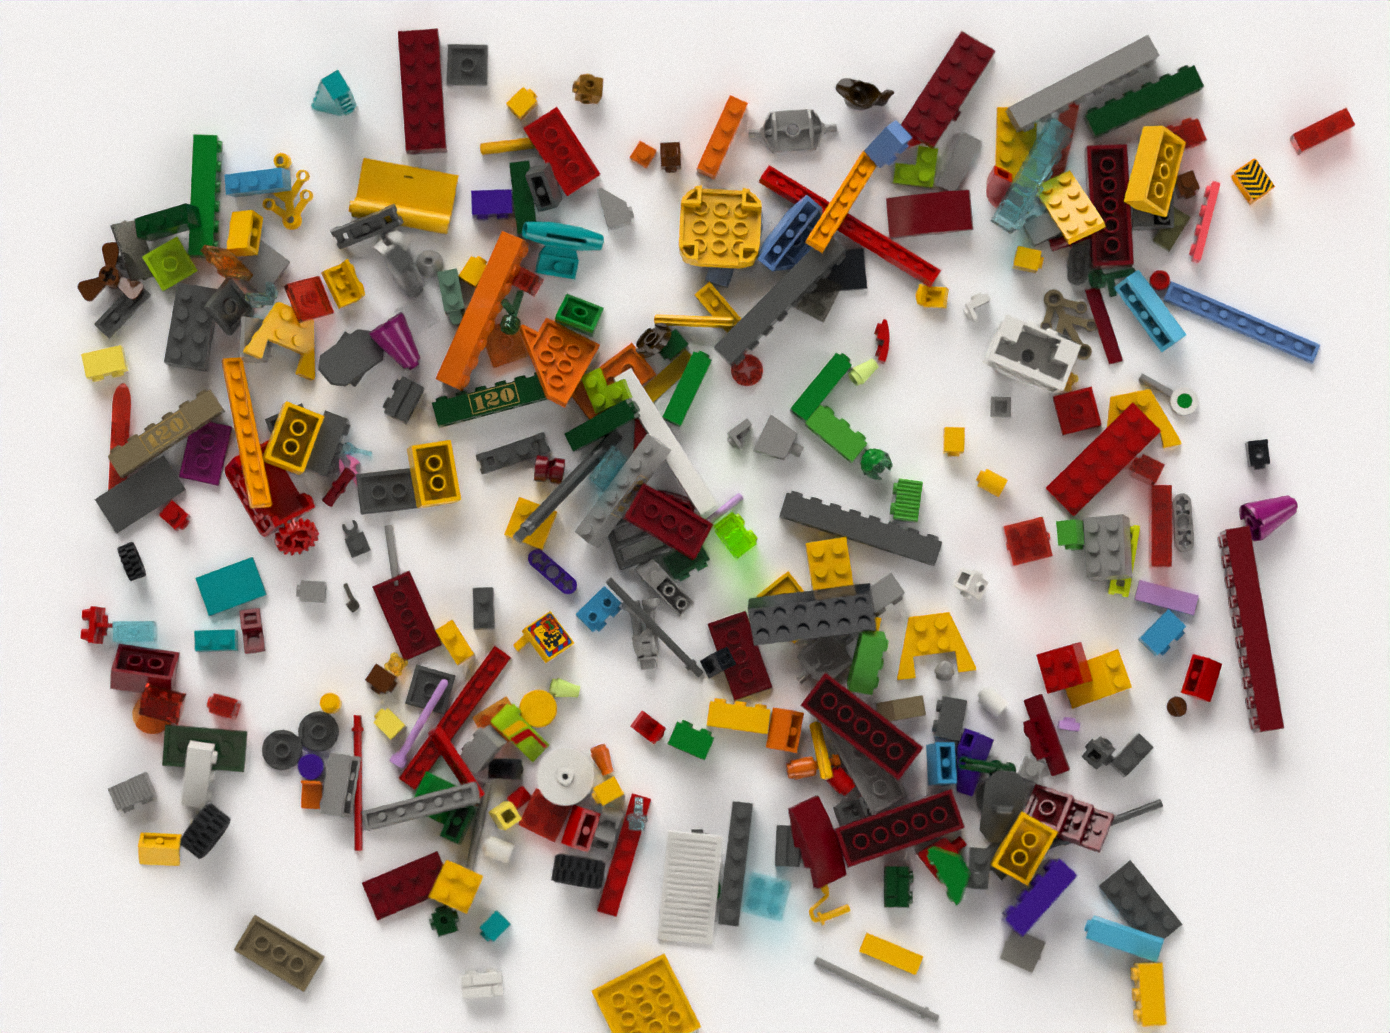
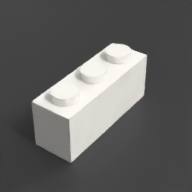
M190 741L187 747L181 805L204 808L208 802L212 801L213 790H210V783H214L215 771L212 770V765L216 764L218 754L217 751H214L215 744Z

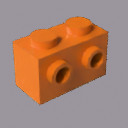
M773 707L766 748L797 753L804 713Z

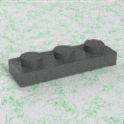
M145 288L136 299H129L123 293L94 325L110 339L152 295Z

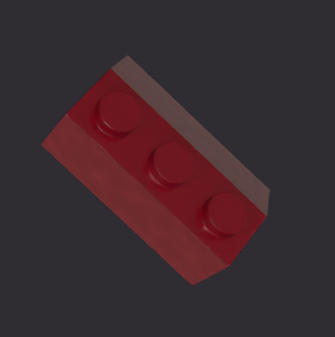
M119 643L110 671V689L171 698L176 682L180 652Z

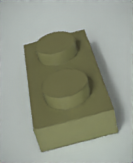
M1174 207V227L1159 229L1152 242L1170 252L1191 217Z

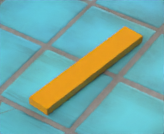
M864 151L858 157L805 241L806 244L821 253L829 244L877 167Z

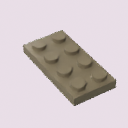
M254 914L233 949L302 992H305L326 957Z

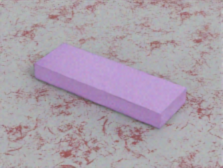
M1139 580L1134 600L1194 615L1199 595Z

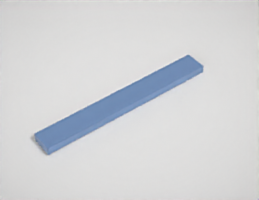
M1173 281L1170 282L1163 299L1165 302L1313 364L1321 346L1316 342Z

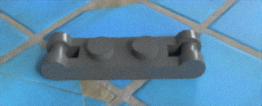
M391 204L360 219L337 226L330 230L332 237L336 238L338 248L344 249L402 225L404 221L401 216H398L396 205ZM388 215L391 218V221L387 222L385 219V217ZM347 233L349 238H344L343 234Z
M545 432L475 455L476 460L481 465V475L537 457V455L551 452L549 445L545 441ZM537 442L539 449L533 450L531 444ZM493 457L495 464L489 465L487 459Z

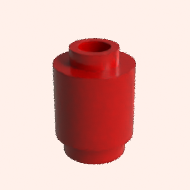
M834 766L831 769L833 776L827 779L826 782L838 794H842L845 797L856 785L853 783L854 780L841 767L837 769Z

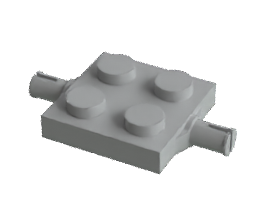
M850 634L841 641L833 636L819 637L797 656L803 664L805 671L796 679L799 681L804 677L800 681L801 685L810 677L818 682L825 672L834 679L852 663V658L847 653L845 647L854 641V638L849 639L851 637Z

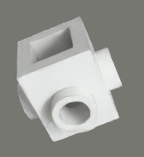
M961 567L952 585L961 591L960 595L969 600L972 597L980 600L989 582L982 578L984 574L978 570L973 569L970 571Z

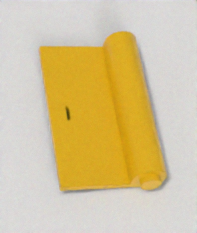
M363 158L357 195L354 201H350L348 212L352 213V217L360 219L391 204H395L398 209L396 211L398 216H401L404 221L400 226L447 235L459 175ZM389 215L385 217L387 222L391 221Z

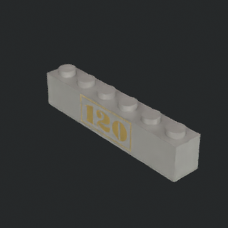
M647 433L577 527L575 533L588 544L599 548L628 510L641 485L648 483L671 452V449Z

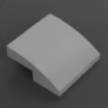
M260 239L258 255L243 256L232 272L260 294L266 296L291 262Z

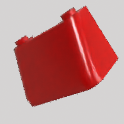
M269 440L260 444L262 457ZM239 454L225 466V475L258 532L263 537L278 531V527H285V522L290 523L292 519L296 520L315 508L312 496L305 492L299 493L286 470L264 462L272 504L270 507L250 508Z

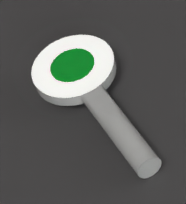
M1143 373L1138 379L1170 397V405L1173 411L1179 415H1190L1198 407V395L1189 387H1180L1174 391Z

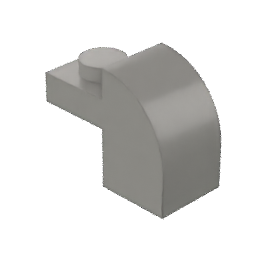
M603 807L591 847L611 852L623 816L622 811L614 807Z

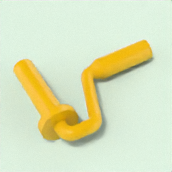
M826 885L820 888L824 896L810 907L808 912L813 922H820L821 926H823L825 921L848 913L851 910L849 905L846 904L823 914L819 911L816 918L813 911L829 897V887Z

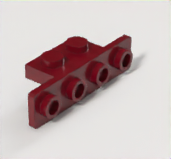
M1043 694L1025 699L1024 704L1030 720L1023 722V731L1026 737L1029 738L1031 753L1036 757L1037 761L1045 758L1052 777L1070 771Z

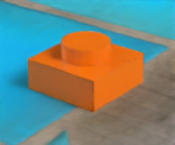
M640 140L629 159L647 169L657 150Z

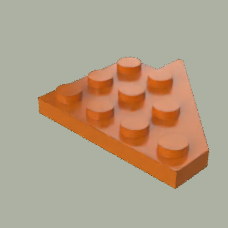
M547 317L538 332L522 324L520 333L546 398L565 408L596 355L600 344Z

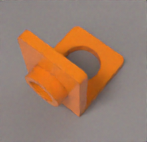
M301 780V808L320 809L323 782Z

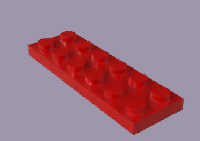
M1132 402L1046 489L1074 517L1161 430Z

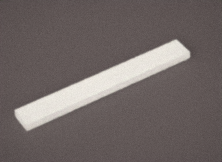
M630 368L613 379L614 382L621 379L626 380L633 397L631 399L639 406L641 417L638 420L645 431L671 449V452L665 458V462L698 514L702 516L718 506L632 369Z

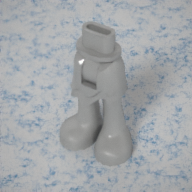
M660 598L642 600L643 610L655 622V609L660 605ZM640 600L635 601L640 606ZM621 602L623 610L627 611L631 618L633 630L632 644L636 656L639 657L637 661H640L641 670L657 668L658 636L647 625L646 629L642 632L641 619L624 602Z

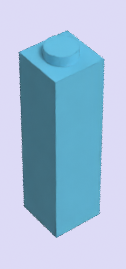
M1096 915L1093 916L1092 920H1087L1084 929L1087 932V939L1157 962L1165 940Z

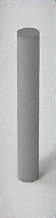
M385 525L391 578L399 575L393 526ZM398 580L394 581V586L398 585Z

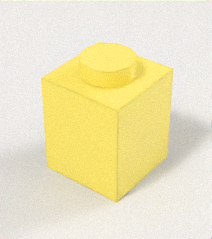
M382 708L374 716L376 720L373 723L391 740L406 726L389 708L386 710Z
M503 801L488 812L500 830L506 831L522 819L512 802Z

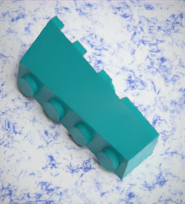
M338 69L320 80L317 87L318 91L315 93L316 97L312 100L314 102L311 104L312 110L337 116L343 114L347 116L355 111L357 104L354 96Z

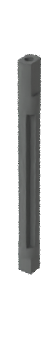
M614 431L605 436L520 525V529L513 535V538L521 544L527 536H530L623 439L622 435Z

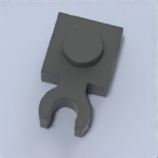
M352 520L353 529L348 530L345 524H342V529L345 533L349 534V537L344 540L351 557L355 558L371 551L364 532L357 533L358 524L355 520Z

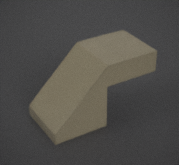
M923 695L876 703L877 712L890 722L926 715Z

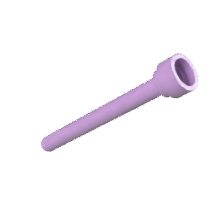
M446 679L440 681L400 751L392 754L389 761L398 767L404 768L406 765L407 753L448 686Z

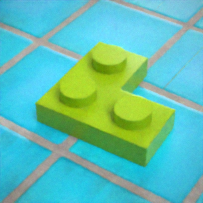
M918 145L916 165L896 162L893 184L933 189L938 148L932 149L927 146Z
M601 368L586 373L582 377V382L595 414L601 413L625 399L633 398L625 379L607 385Z

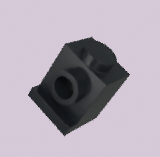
M1268 439L1247 441L1245 443L1248 467H1254V470L1266 469V465L1270 464ZM1257 451L1262 452V458L1256 457Z

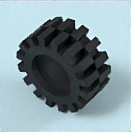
M132 541L117 547L120 561L128 579L134 581L146 576L144 564L134 542Z

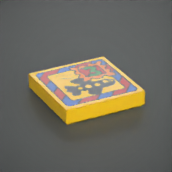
M551 611L521 631L545 663L575 644Z

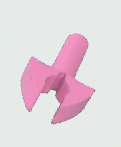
M346 455L351 462L350 470L358 474L356 465L360 462L356 458ZM339 459V472L341 474L345 466L342 460ZM355 476V477L353 478V481H354V483H355L356 486H357V481H356V476Z

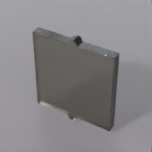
M1012 930L1008 940L1004 942L1005 947L1000 959L1033 973L1038 960H1041L1040 955L1046 942L1027 933L1023 937L1019 936Z

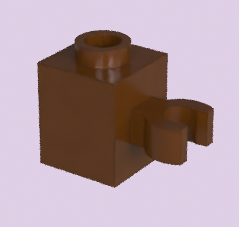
M680 142L660 143L661 170H665V173H676L678 169H681Z

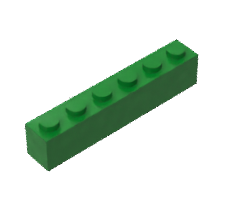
M193 134L190 205L199 207L202 227L189 230L188 255L190 258H215V253L219 252V241H216V233L220 231V222L216 220L217 213H220L221 203L217 201L218 193H221V181H218V173H222V161H219V153H223V141H220L218 135Z

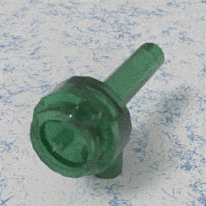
M1133 267L1104 274L1101 268L1095 269L1088 274L1089 285L1092 289H1103L1106 287L1107 281L1109 297L1117 296V291L1114 289L1116 286L1115 279L1128 277L1136 272Z
M521 290L516 292L512 305L508 299L501 301V305L509 314L502 316L500 322L501 331L507 335H514L520 329L521 321L517 315L524 296V292Z

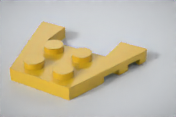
M276 302L263 320L259 330L252 336L251 342L244 348L243 353L257 359L262 358L268 340L300 354L295 374L312 381L315 379L314 316L284 303Z
M1151 389L1111 396L1109 398L1107 427L1133 402L1161 430L1160 438L1163 449L1182 444Z
M950 612L908 617L897 680L916 678L913 657L955 652L958 673L977 670Z

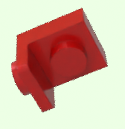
M173 500L159 514L177 532L180 529L183 531L190 523L189 518L191 516Z

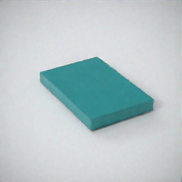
M253 557L195 578L209 616L267 595Z

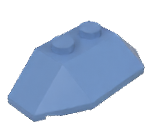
M808 195L803 197L786 212L765 239L757 260L772 272L792 269L813 248L806 244L805 241L822 216L823 208Z

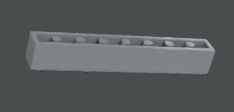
M1146 35L1011 105L1005 112L1016 132L1021 130L1027 132L1035 127V123L1039 121L1044 123L1050 120L1052 114L1056 112L1061 114L1070 109L1069 105L1083 103L1087 100L1086 97L1093 93L1096 96L1104 91V87L1108 85L1113 87L1122 82L1121 78L1125 76L1130 78L1138 74V69L1144 66L1146 69L1156 64L1160 54L1150 36Z

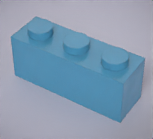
M282 167L224 174L226 195L234 198L292 191L290 170Z

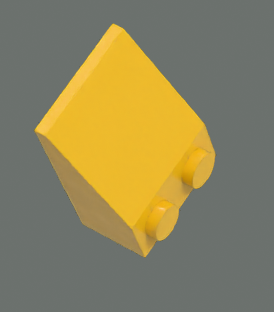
M1116 649L1087 660L1093 681L1067 688L1065 691L1070 705L1074 709L1132 688L1119 650Z
M1021 812L997 849L990 865L1028 886L1058 832Z

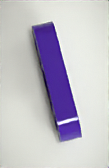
M534 549L529 553V564L563 594L570 595L576 591V580L540 549ZM540 553L542 555L541 560L544 563H546L547 560L550 561V563H548L544 567L543 571L539 569L542 567V565L539 562H536L535 564L532 562L534 560L532 557L533 554L539 555ZM550 566L558 568L559 573L554 578H550L547 575V569ZM562 573L566 575L563 577V579L566 582H569L570 580L573 582L571 584L573 587L572 590L566 589L565 591L563 589L564 584L561 581H559V584L555 583V581H557L561 577Z

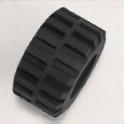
M210 803L193 819L183 833L179 844L195 857L201 859L212 850L230 825L231 818Z
M559 853L555 855L551 880L561 884L600 889L602 888L606 863L597 859Z

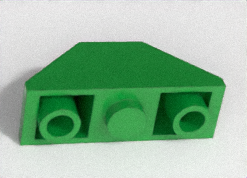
M936 846L927 850L929 853L927 854L928 860L932 866H936L938 870L936 873L941 884H945L948 890L946 895L951 903L954 902L955 906L963 901L971 875L962 855Z

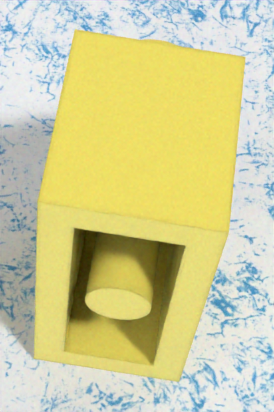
M121 345L81 354L86 378L92 380V382L102 381L105 376L112 375V378L124 376V372L129 371L124 348Z

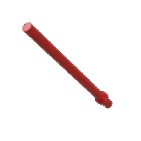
M353 715V728H351V732L354 734V756L361 757L354 798V851H363L361 811L362 732H364V727H362V715Z

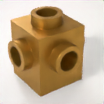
M588 73L580 74L572 86V93H575L574 100L580 101L582 104H598L603 94L604 78L594 77V75Z

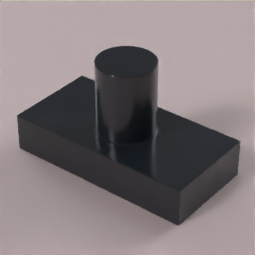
M494 758L488 766V778L521 780V775L524 771L522 759Z

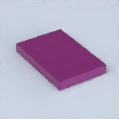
M209 422L189 435L179 478L219 486L233 427Z

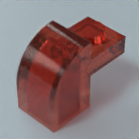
M520 266V271L514 277L512 286L535 298L544 279Z

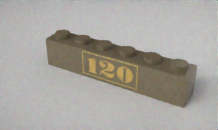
M211 389L200 391L195 395L196 399L191 402L189 400L183 402L178 406L179 410L172 413L170 411L161 417L162 421L159 423L149 424L144 428L145 432L139 436L134 434L127 439L128 443L122 447L118 445L111 449V454L107 457L119 476L125 478L225 413L226 411Z

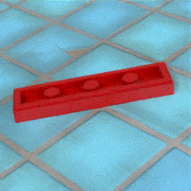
M438 726L427 732L460 785L477 782L442 727ZM477 782L479 795L481 798L483 795H485V793Z

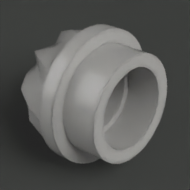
M946 660L939 662L934 669L935 678L942 681L952 680L955 672L953 665Z

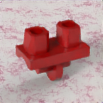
M90 606L89 609L82 610V620L89 621V629L81 630L80 639L86 640L88 643L103 644L108 628H114V624L108 623L109 615H105L106 608Z

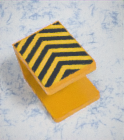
M1256 158L1237 169L1230 177L1249 205L1275 188V185Z

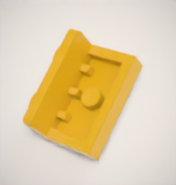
M348 259L339 265L322 271L321 274L338 309L358 302L365 296V288L359 282L355 267L350 264Z

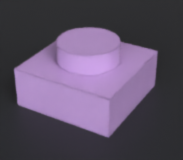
M1064 717L1063 720L1058 721L1057 729L1078 732L1080 730V723H1077L1075 718Z

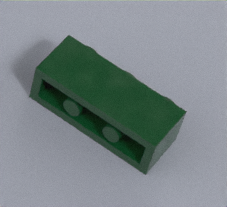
M187 203L134 218L137 238L149 242L202 227L199 207Z

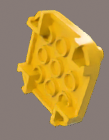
M702 185L694 186V189L688 191L681 200L678 247L683 262L699 267L739 269L753 266L760 250L761 200L747 188H743L741 191L704 189Z

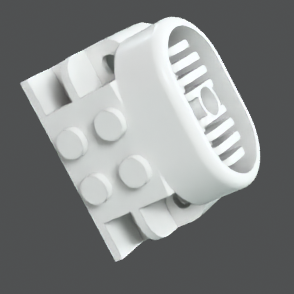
M1005 314L1003 321L1000 322L996 333L992 337L983 363L996 369L999 373L1026 385L1037 386L1052 393L1063 391L1081 345L1058 336V332L1055 330L1039 328L1040 325L1036 322L1028 320L1027 323ZM1022 352L1029 354V362H1025L1022 359Z

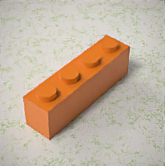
M729 96L697 166V173L713 180L716 179L747 111V102L734 96Z

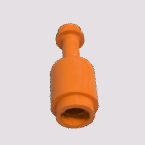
M832 754V757L829 758L830 766H835L836 768L841 766L839 755ZM812 756L790 760V763H786L788 778L794 780L815 776L817 769H819L817 761Z

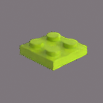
M178 236L142 256L162 291L167 290L198 271Z

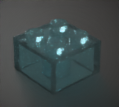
M751 871L741 912L782 922L792 882Z

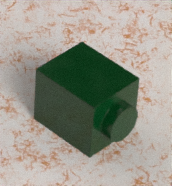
M676 328L671 332L672 334L667 345L658 352L664 361L668 359L671 362L689 346V343Z

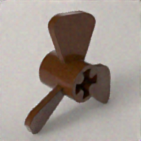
M117 242L103 244L102 254L105 266L100 269L99 277L78 283V291L86 301H93L106 286L110 289L119 288L129 299H136L143 291L144 284L142 282L124 278L123 273L116 268L121 248ZM110 272H112V275L116 276V278L114 281L111 278H109L107 282L106 278H108Z

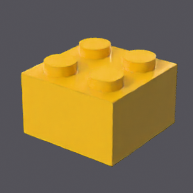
M519 497L505 530V537L515 540L513 535L540 504ZM554 510L521 543L543 551L557 517V511Z
M446 859L429 897L467 914L484 876Z

